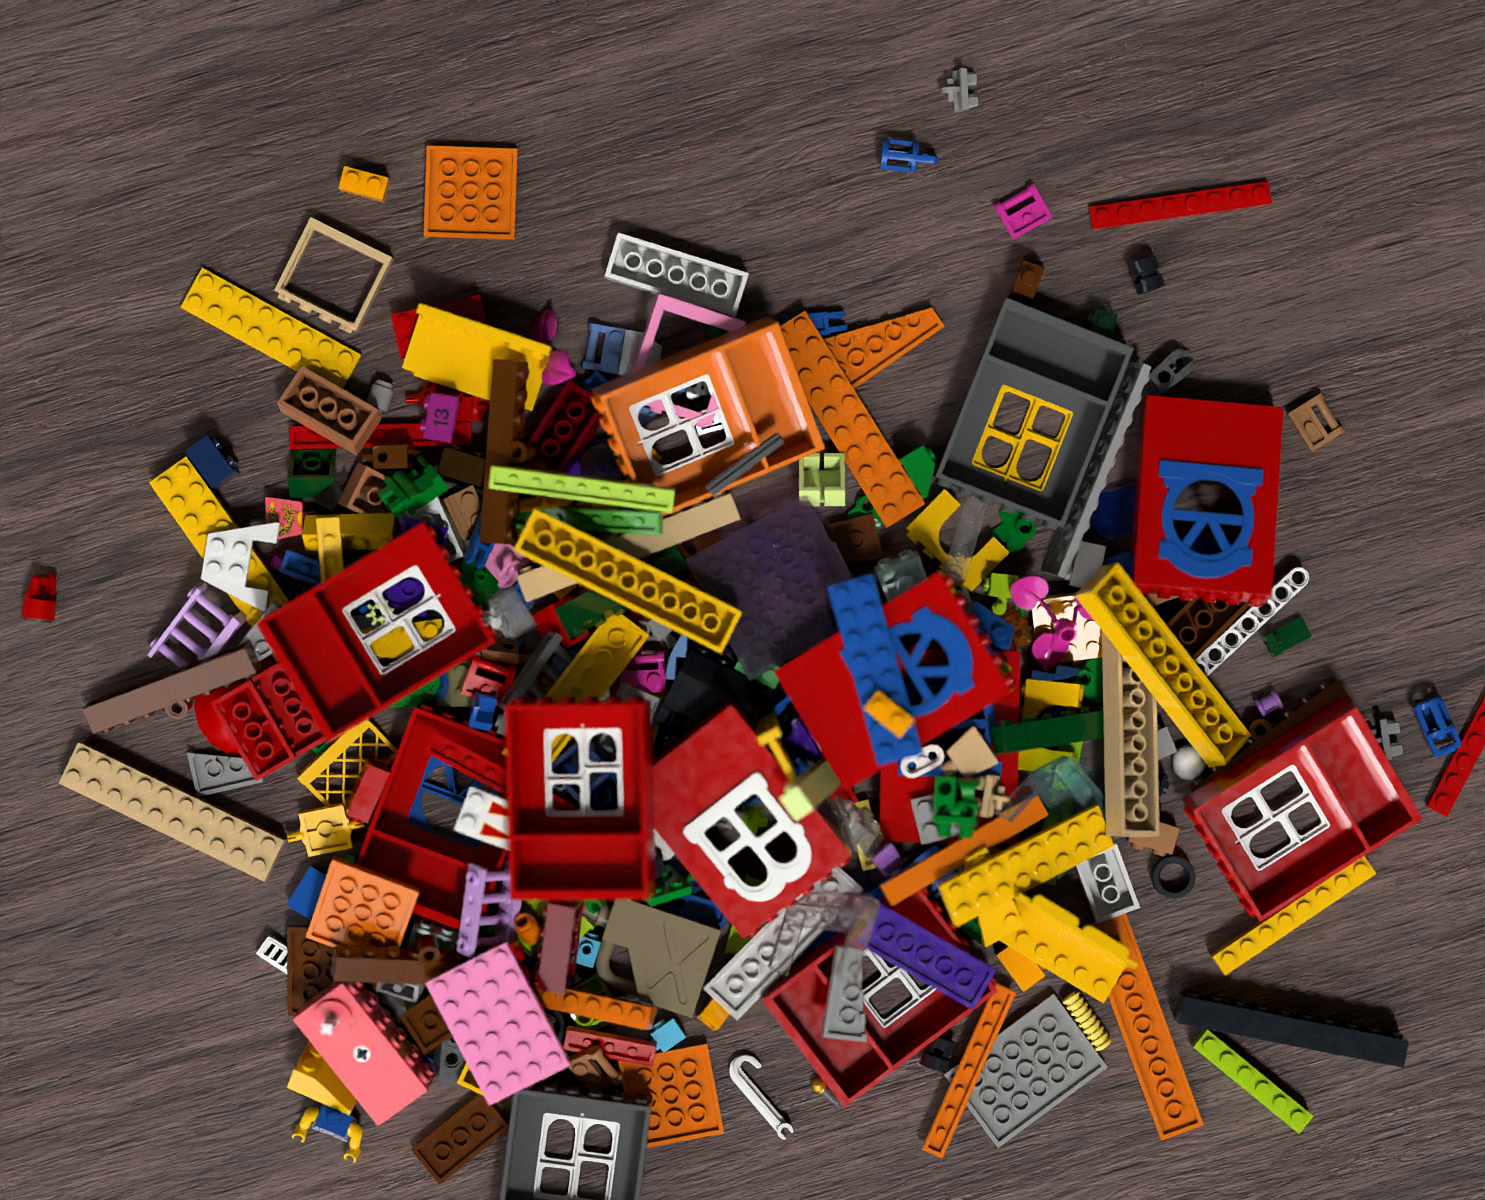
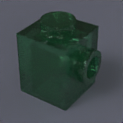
M1096 308L1093 313L1089 312L1086 326H1089V331L1110 338L1112 337L1118 315Z

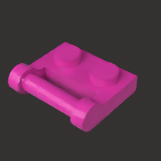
M1034 183L1027 185L1025 190L1002 203L997 202L993 204L996 213L1012 240L1053 218ZM1033 197L1035 202L1008 216L1005 212L1025 199Z
M657 651V654L635 655L628 663H658V669L627 671L625 667L620 674V685L623 682L646 693L666 692L664 651Z

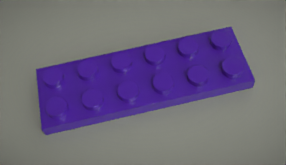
M878 901L854 940L860 946L972 1010L996 972L995 968Z

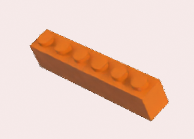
M534 979L529 981L543 1008L643 1030L653 1028L657 1006L571 987L563 995L538 990V981Z

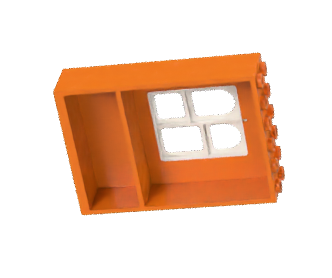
M769 316L592 389L594 394L591 397L595 409H598L599 413L602 414L599 420L603 430H606L607 434L610 435V438L607 439L612 452L614 451L616 456L618 455V459L615 460L617 467L627 478L623 481L675 488L672 513L713 496L707 490L706 484L754 448L761 445L762 442L774 433H779L784 443L768 456H764L760 462L718 493L825 449L778 322ZM705 381L710 395L714 394L718 405L717 410L706 414L707 409L699 412L704 414L692 420L688 418L680 419L678 415H675L676 410L671 400V395L693 384ZM659 399L663 402L669 418V424L656 430H646L641 427L638 421L639 411L644 405ZM716 413L715 415L719 416L726 439L711 447L702 448L695 431V424L698 423L697 420ZM681 429L685 430L693 453L670 464L663 465L657 463L651 453L655 441ZM662 512V517L671 513Z

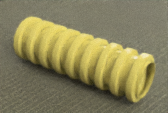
M1073 991L1063 999L1062 1003L1067 1005V1010H1071V1016H1075L1074 1020L1079 1022L1078 1026L1083 1028L1082 1032L1087 1034L1086 1038L1091 1039L1090 1043L1095 1045V1051H1101L1111 1044L1112 1038L1107 1037V1031H1103L1104 1027L1099 1025L1100 1021L1095 1019L1096 1015L1091 1013L1092 1009L1087 1008L1088 1004L1083 1002L1084 998L1079 996L1080 992Z

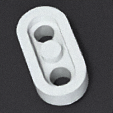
M933 744L922 748L923 754L901 761L902 773L906 777L916 778L940 766L944 760L943 750ZM930 752H935L937 754V758L935 760H930L928 758V754ZM910 762L916 763V769L910 771L907 767Z

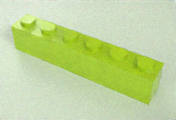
M1202 1029L1190 1045L1297 1133L1300 1134L1314 1117L1208 1029Z

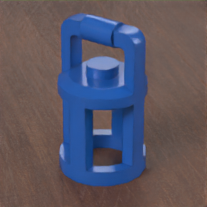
M883 138L880 169L914 173L918 163L937 164L939 160L936 154L919 152L918 141ZM889 144L913 146L910 147L909 152L888 150ZM887 159L906 160L910 167L887 165Z
M1442 695L1432 697L1412 707L1433 756H1445L1461 746L1460 738ZM1450 732L1454 743H1449L1437 750L1433 739L1436 738L1437 741L1447 737V733Z

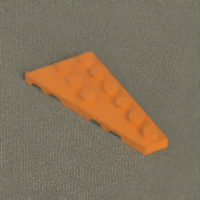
M929 308L823 340L855 389L945 326L933 308Z

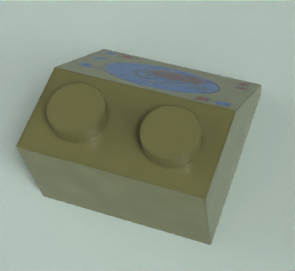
M464 661L440 676V686L432 700L431 707L471 706L473 698L459 692L470 661Z

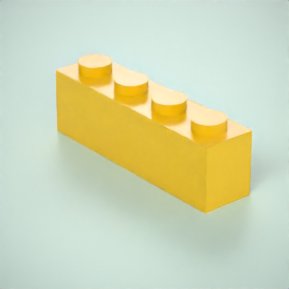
M393 513L337 514L340 515L343 550L380 549L398 537L399 527ZM334 515L305 516L302 538L306 551L319 550L317 516Z

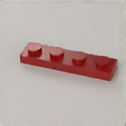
M567 1026L563 1046L564 1050L579 1053L599 1045L603 1050L605 1058L653 1067L657 1043Z

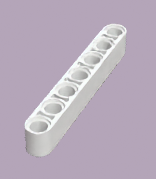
M1304 568L1290 569L1273 584L1272 596L1266 602L1269 605V612L1266 615H1262L1259 612V607L1250 606L1194 661L1203 667V673L1206 677L1308 583L1309 574ZM1296 571L1300 572L1303 577L1302 582L1299 584H1295L1292 580V575ZM1278 587H1283L1286 590V596L1282 600L1278 599L1275 595ZM1246 617L1250 618L1253 622L1250 630H1245L1242 627V621ZM1229 633H1233L1236 636V642L1232 646L1225 642V637ZM1213 648H1216L1220 654L1216 661L1210 660L1208 655L1209 651Z

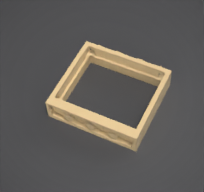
M310 217L274 291L279 293V299L289 304L293 300L299 303L298 308L308 313H311L313 310L320 314L318 318L330 324L334 320L340 323V329L351 334L352 330L359 331L394 259ZM315 231L383 264L354 322L286 289Z

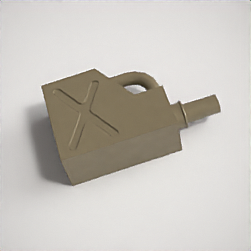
M615 900L614 904L606 902L602 907L595 903L599 909L595 914L590 913L587 903H585L583 915L588 919L596 921V926L599 925L606 928L596 959L598 976L604 984L614 990L638 997L640 1001L692 1018L721 932V927L683 916L680 913L656 905L650 906L647 902L641 900ZM615 944L628 948L635 982L618 977L611 971L609 963Z

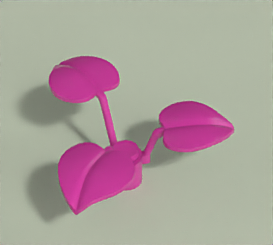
M547 309L535 320L530 334L532 341L547 345V341L554 337L557 328L554 309ZM563 349L555 352L552 350L548 363H546V367L542 372L543 383L554 385L560 382L566 384L568 381L572 382L576 375V369L570 365L568 353Z
M1030 575L1015 580L1011 585L1010 592L1013 601L1021 609L1032 610L1039 602L1055 624L1053 634L1049 632L1042 633L1035 638L1032 644L1034 657L1040 663L1043 670L1048 671L1063 658L1069 649L1070 642L1075 640L1077 632L1074 627L1078 625L1076 622L1078 611L1085 619L1092 620L1093 618L1075 596L1074 599L1078 605L1074 607L1072 621L1068 618L1057 619L1042 600L1048 593L1047 582L1040 576Z

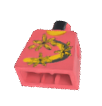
M265 498L266 524L281 523L278 540L301 536L305 516L318 515L317 511H305L304 502Z

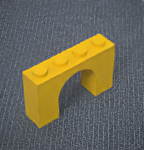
M944 489L906 528L908 531L906 535L915 544L919 541L925 547L922 551L931 560L936 558L941 563L939 568L942 571L952 573L958 579L956 584L960 588L966 587L972 592L1010 552L995 537H992L969 559L958 560L948 556L940 546L939 531L942 524L961 504Z
M1026 679V684L1024 683L1022 686L1024 706L1020 707L1019 718L1032 716V720H1037L1038 715L1051 706L1082 708L1084 685ZM1046 747L1019 751L1018 770L1075 776L1077 753L1053 751Z

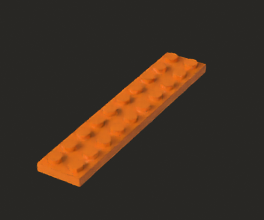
M806 311L781 325V332L809 405L839 453H845V463L885 527L891 526L925 504Z
M1127 914L1119 915L1098 924L1093 922L1082 926L1083 929L1086 926H1092L1128 948L1129 955L1127 958L1138 964L1137 968H1124L1108 999L1160 1140L1162 1141L1203 1126V1121Z

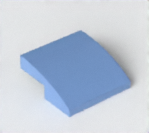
M683 634L670 655L665 679H676L678 657L686 658L688 655L689 637Z

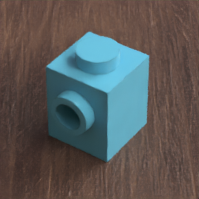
M586 932L579 941L578 964L590 968L594 967L602 941L598 939L599 935Z
M673 1016L666 1022L662 1019L653 1025L654 1030L651 1032L652 1038L650 1041L656 1042V1050L661 1049L664 1053L685 1039L686 1034Z

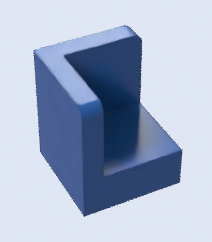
M475 692L469 711L468 727L485 731L491 730L497 696Z

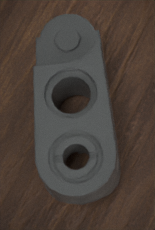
M1177 349L1170 353L1150 372V378L1141 391L1142 397L1140 401L1144 402L1147 395L1161 396L1193 370L1195 364L1192 355L1184 349ZM1177 359L1183 361V367H1177ZM1163 371L1168 374L1169 381L1166 384L1159 382V372Z
M454 1037L453 1039L449 1038L434 1049L433 1068L435 1069V1078L444 1087H449L456 1083L459 1079L460 1070H463L465 1058Z

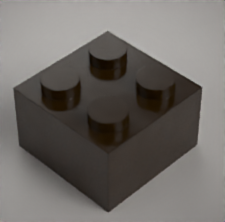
M451 445L450 448L445 447L437 473L440 476L484 488L486 455L473 451L472 455L466 454L464 448Z

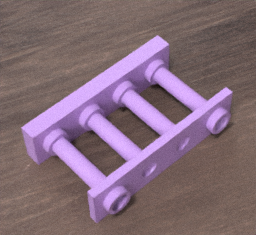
M204 583L200 587L194 586L187 595L190 599L161 637L157 636L150 644L152 649L148 656L151 658L158 652H161L179 668L188 665L189 663L165 645L171 635L194 652L199 660L220 653L247 619V616L241 611L235 616H229L203 595V592L209 586L208 584ZM196 602L200 603L223 622L225 628L221 633L219 631L215 632L190 611ZM184 618L211 639L212 646L209 650L207 648L203 649L177 628Z
M505 861L504 871L486 872V869L469 863L457 952L470 959L474 958L475 948L489 947L493 944L516 940L517 932L514 930L513 922L516 916L520 914L522 900H510L509 861ZM503 880L501 893L483 894L485 882ZM499 902L498 915L480 916L482 904ZM496 924L494 937L477 938L479 926Z

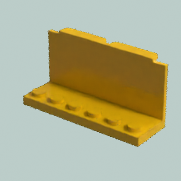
M419 303L417 309L419 317L402 366L403 369L415 372L414 376L490 401L493 359L528 362L529 377L526 384L528 397L525 402V409L533 411L542 383V372L553 350L550 346Z
M1017 893L1012 898L1025 925L999 941L1101 1003H1105L1124 968H1137L1138 964L1127 958L1129 955L1128 948L1092 926H1086L1081 930L1077 927L1079 925L1077 917L1046 898L1037 895L1031 900L1021 893Z

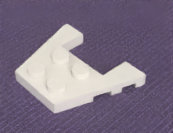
M270 523L208 534L201 579L261 611H266L270 591L246 587L253 541L258 540L277 544L281 523Z

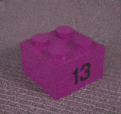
M434 389L426 396L424 409L428 410L427 416L422 418L420 432H424L423 438L451 443L454 439L461 393Z

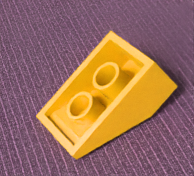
M309 1041L294 1068L287 1088L350 1115L357 1099Z

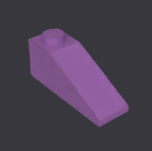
M881 842L867 855L869 860L885 877L889 875L894 877L902 869L900 865L903 863V860L891 843Z

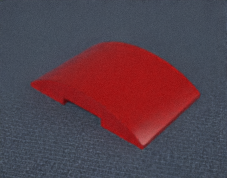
M278 661L257 672L255 677L240 682L210 702L255 781L295 760L299 755L326 741Z

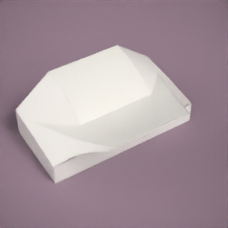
M625 330L619 375L625 376L631 373L644 333ZM653 341L645 367L660 361L662 346Z

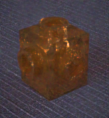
M1016 616L1015 620L1005 617L1004 620L1014 626V630L1018 629L1020 631L1019 637L1013 636L1011 647H1015V650H1017L1018 647L1024 648L1025 644L1029 646L1034 636V633L1031 632L1032 627L1028 625L1029 621Z

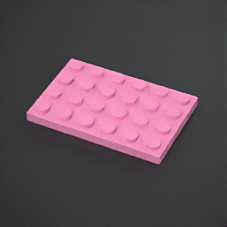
M508 941L426 982L436 1005L489 1105L571 1065Z

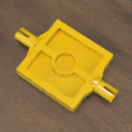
M344 803L300 811L298 813L301 824L300 831L287 833L288 842L302 840L306 846L308 857L353 848L351 831L352 829L365 827L364 821L361 824L350 821L346 815Z

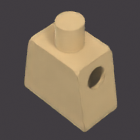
M972 726L946 750L951 760L940 766L946 777H950L959 771L963 778H967L999 762L976 728Z

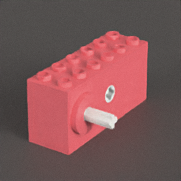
M334 981L304 1003L293 1018V1021L377 1126L427 1092L436 1076L431 1064L422 1059L419 1049L414 1044H410L406 1039L404 1030L394 1024L391 1014L379 1005L376 995L367 990L364 982Z

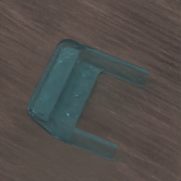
M1061 756L1035 769L1011 794L1010 802H1004L1002 810L995 812L996 816L1012 822L1027 804L1038 795L1059 822L1093 804H1097L1106 823L1105 796L1080 765L1068 756ZM1067 870L1055 876L1054 878L1059 880L1067 872Z

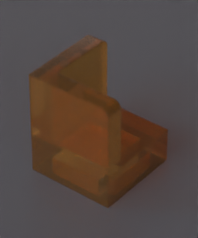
M719 532L693 539L700 561L726 553Z

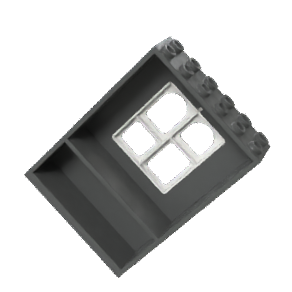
M546 1081L545 1084L534 1083L515 1092L513 1095L500 1200H592L580 1198L577 1195L582 1161L608 1164L609 1171L604 1200H640L653 1099H649V1095L635 1094V1097L627 1096L626 1092L623 1091L604 1093V1090L601 1088L582 1090L581 1086L572 1084L567 1087H560L558 1083ZM557 1119L568 1120L575 1128L573 1157L570 1160L550 1158L545 1155L547 1130L549 1125ZM602 1124L610 1129L613 1139L610 1153L605 1154L584 1150V1136L590 1126ZM544 1167L561 1168L570 1171L567 1195L541 1192L540 1184Z

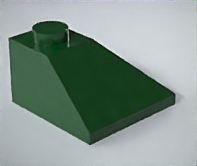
M337 449L291 450L288 470L290 498H314L334 481Z

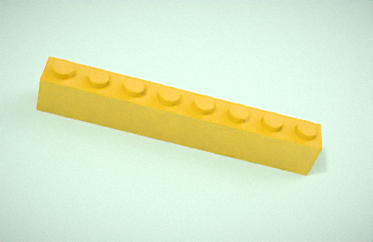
M1365 856L1263 921H1258L1209 954L1221 973L1226 976L1374 876L1376 872Z

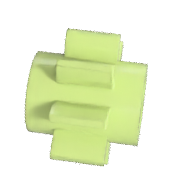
M377 604L374 607L368 605L371 613L367 614L366 617L374 618L373 626L377 621L383 625L387 617L376 619V613L374 612L376 608H380V605ZM382 604V606L385 608V611L388 614L389 612L387 607Z

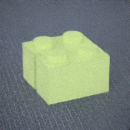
M813 453L799 459V506H820V503L823 502L824 506H845V453H824V470H820V453Z

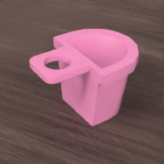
M495 544L492 553L489 554L485 567L499 581L497 585L500 588H508L518 581L516 576L521 575L519 570L529 567L533 561L514 551L515 545Z

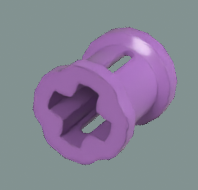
M1272 690L1270 695L1260 700H1254L1262 718L1277 708H1284L1275 690Z

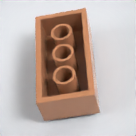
M301 366L277 402L281 413L356 456L381 420L379 409Z

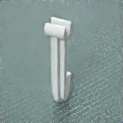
M747 1054L739 1055L730 1064L729 1072L732 1080L775 1129L778 1136L785 1140L786 1137L781 1133V1130L786 1127L793 1133L792 1126L782 1118L741 1070V1064L744 1061H749L758 1069L761 1068V1064L753 1056Z

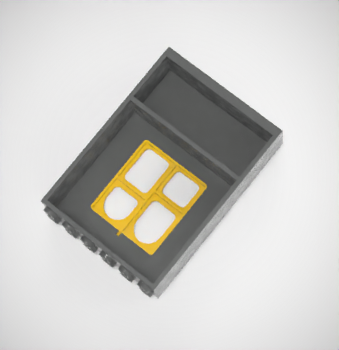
M1005 298L933 479L938 480L936 484L947 489L951 486L959 489L957 493L967 497H972V494L980 497V502L990 506L993 503L1001 505L1000 510L1013 514L1015 511L1022 513L1021 518L1031 522H1035L1036 519L1042 521L1043 527L1053 531L1057 530V528H1063L1134 348ZM1006 392L1013 393L1030 401V407L1018 435L1007 433L993 426L994 418ZM1040 406H1046L1065 415V420L1057 438L1048 437L1032 429L1033 421ZM989 436L1008 442L1013 446L1009 460L1002 467H989L982 459V449ZM1028 439L1049 446L1052 449L1043 475L1033 482L1020 478L1016 469L1022 449Z

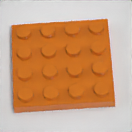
M427 146L424 237L515 240L518 149Z
M334 856L306 938L333 948L334 945L344 944L352 946L372 945L375 947L395 946L400 948L420 888Z
M708 1043L667 1050L664 1053L656 1052L653 1067L618 1060L620 1073L624 1076L622 1085L626 1095L635 1097V1094L649 1095V1099H653L647 1148L724 1133Z

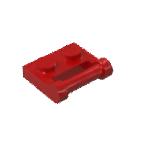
M474 655L470 659L469 667L459 692L474 698L475 692L497 696L496 705H498L512 685L517 669L512 666L505 667L480 659L478 655ZM479 667L505 676L504 682L477 674L476 670Z

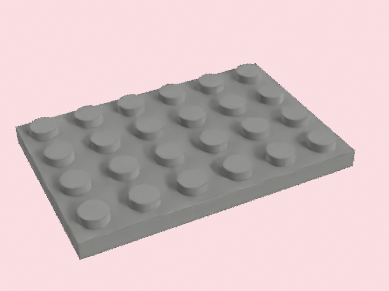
M1052 993L998 1033L968 1100L967 1107L997 1148H999L1105 1070L1107 1065L1054 993ZM959 1063L949 1069L947 1073H944V1076L950 1083Z

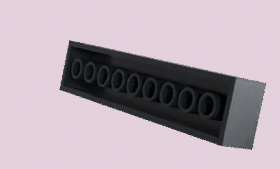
M1185 990V994H1178L1174 1020L1179 1024L1404 1068L1409 1041L1403 1038L1404 1034L1398 1031L1386 1029V1032L1383 1033L1377 1027L1364 1025L1362 1029L1358 1028L1359 1025H1355L1353 1022L1342 1020L1341 1024H1337L1332 1018L1319 1016V1020H1316L1307 1013L1297 1012L1296 1015H1291L1292 1012L1286 1009L1275 1007L1274 1011H1271L1265 1005L1252 1003V1007L1246 1006L1247 1003H1243L1244 1001L1230 999V1002H1225L1220 996L1208 994L1207 998L1201 997L1202 995L1199 992Z

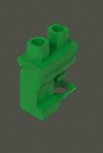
M421 455L417 456V459L423 466L421 474L416 472L415 469L410 474H407L405 471H398L391 478L387 477L384 479L387 487L377 493L396 518L405 511L412 516L416 513V509L422 508L448 490L440 475Z
M935 776L934 823L937 824L938 836L951 837L952 825H960V838L973 837L974 828L978 826L979 802L975 801L974 790L977 786L981 785L982 781L980 779ZM958 785L962 790L963 799L961 801L957 800Z

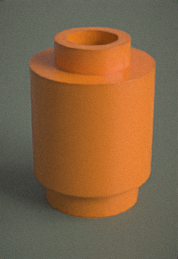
M521 913L516 916L513 924L514 930L527 944L538 943L542 939L540 937L542 926L531 914Z

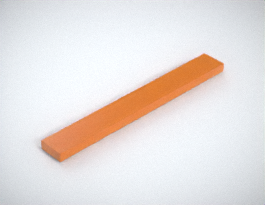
M1034 795L974 830L972 838L958 839L879 886L889 904L893 906L965 864V856L982 846L987 847L988 850L1048 816V813L1039 796Z
M999 983L994 985L998 992L990 997L984 1006L921 1148L942 1159L1016 995L1015 990Z

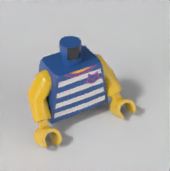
M324 1104L319 1105L318 1108L311 1106L306 1109L299 1124L294 1128L292 1138L294 1139L295 1135H299L302 1137L301 1142H304L308 1128H312L349 1143L344 1159L346 1160L348 1156H352L354 1158L353 1163H355L361 1153L359 1147L363 1134V1129L358 1124V1121L352 1115L345 1114Z

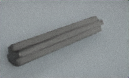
M774 433L762 442L761 445L754 448L707 483V490L712 495H715L760 462L764 456H768L784 443L781 435Z

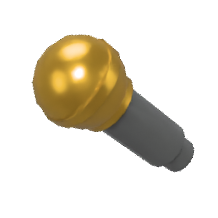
M821 1077L812 1080L811 1088L814 1092L822 1094L836 1106L840 1103Z

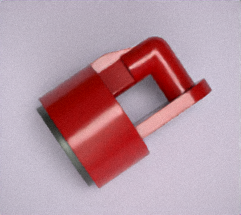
M54 573L33 575L31 577L26 598L22 600L20 617H23V620L47 623L55 621L57 602L54 600L57 578Z

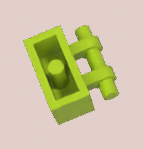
M990 573L988 578L984 579L983 591L987 592L988 597H996V602L991 605V611L994 614L1002 615L1005 613L1007 598L1012 599L1011 585L1015 580L1019 579V575Z

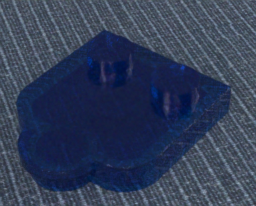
M1134 486L1100 493L1098 506L1090 517L1089 528L1096 529V532L1105 538L1133 533Z

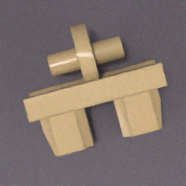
M987 775L976 777V779L982 781L981 785L977 786L976 789L985 790L983 799L975 797V801L979 802L980 816L994 817L995 809L1002 810L1003 802H1010V797L1004 796L1005 787L999 786L1000 776Z

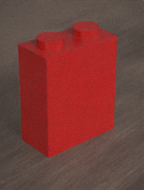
M366 757L345 805L346 814L349 815L350 820L360 824L362 821L368 823L390 774L388 765Z

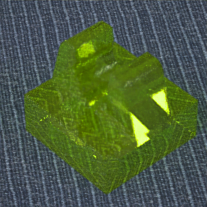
M743 809L742 821L751 833H757L758 827H767L768 818L758 816V810Z

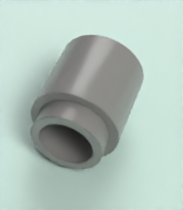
M376 380L375 384L371 386L366 403L379 409L380 415L388 410L394 392L392 391L393 385Z

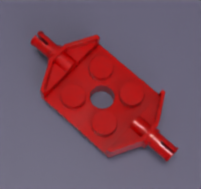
M431 381L426 382L421 393L405 394V398H414L405 399L406 404L419 403L424 409L425 398L434 389L461 393L457 421L481 422L490 406V401Z

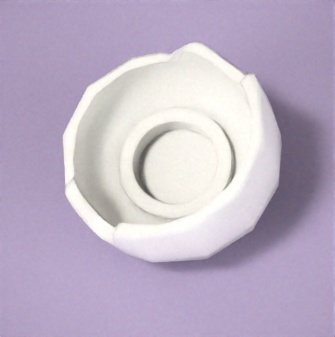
M1191 744L1179 747L1177 752L1173 754V771L1182 779L1193 780L1199 777L1206 768V763Z

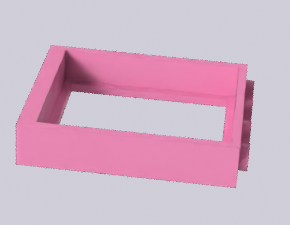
M657 292L631 373L645 367L663 310L727 331L745 326L746 322ZM713 393L706 414L718 408ZM659 399L646 404L649 406L648 410L662 414V411H666L663 402ZM673 404L676 410L675 415H678L680 419L685 417L692 420L704 415ZM716 413L697 420L698 423L695 425L705 428V425L712 426Z

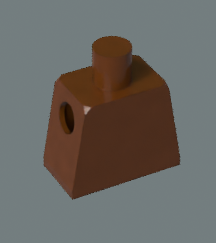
M1022 258L1008 299L1030 306L1045 267Z
M411 445L373 446V451L363 452L362 462L363 465H373V468L377 470L418 469V447Z
M495 637L496 643L481 651V659L505 667H515L517 669L514 677L515 680L518 676V667H524L532 653H519L517 640ZM481 668V675L498 681H504L505 676Z

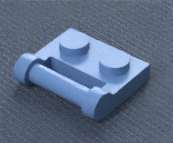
M589 323L588 330L590 334L586 358L582 362V368L619 375L625 330L627 329ZM599 332L606 333L601 364L594 363Z

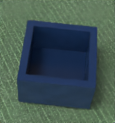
M206 435L188 448L185 453L211 488L219 490L240 474L237 470L239 465L232 456H226L223 452L226 448L219 438Z
M592 737L589 742V760L591 762H612ZM578 741L552 763V771L555 774L579 773ZM591 772L589 776L590 794L615 772ZM564 784L577 802L580 801V786L578 784Z

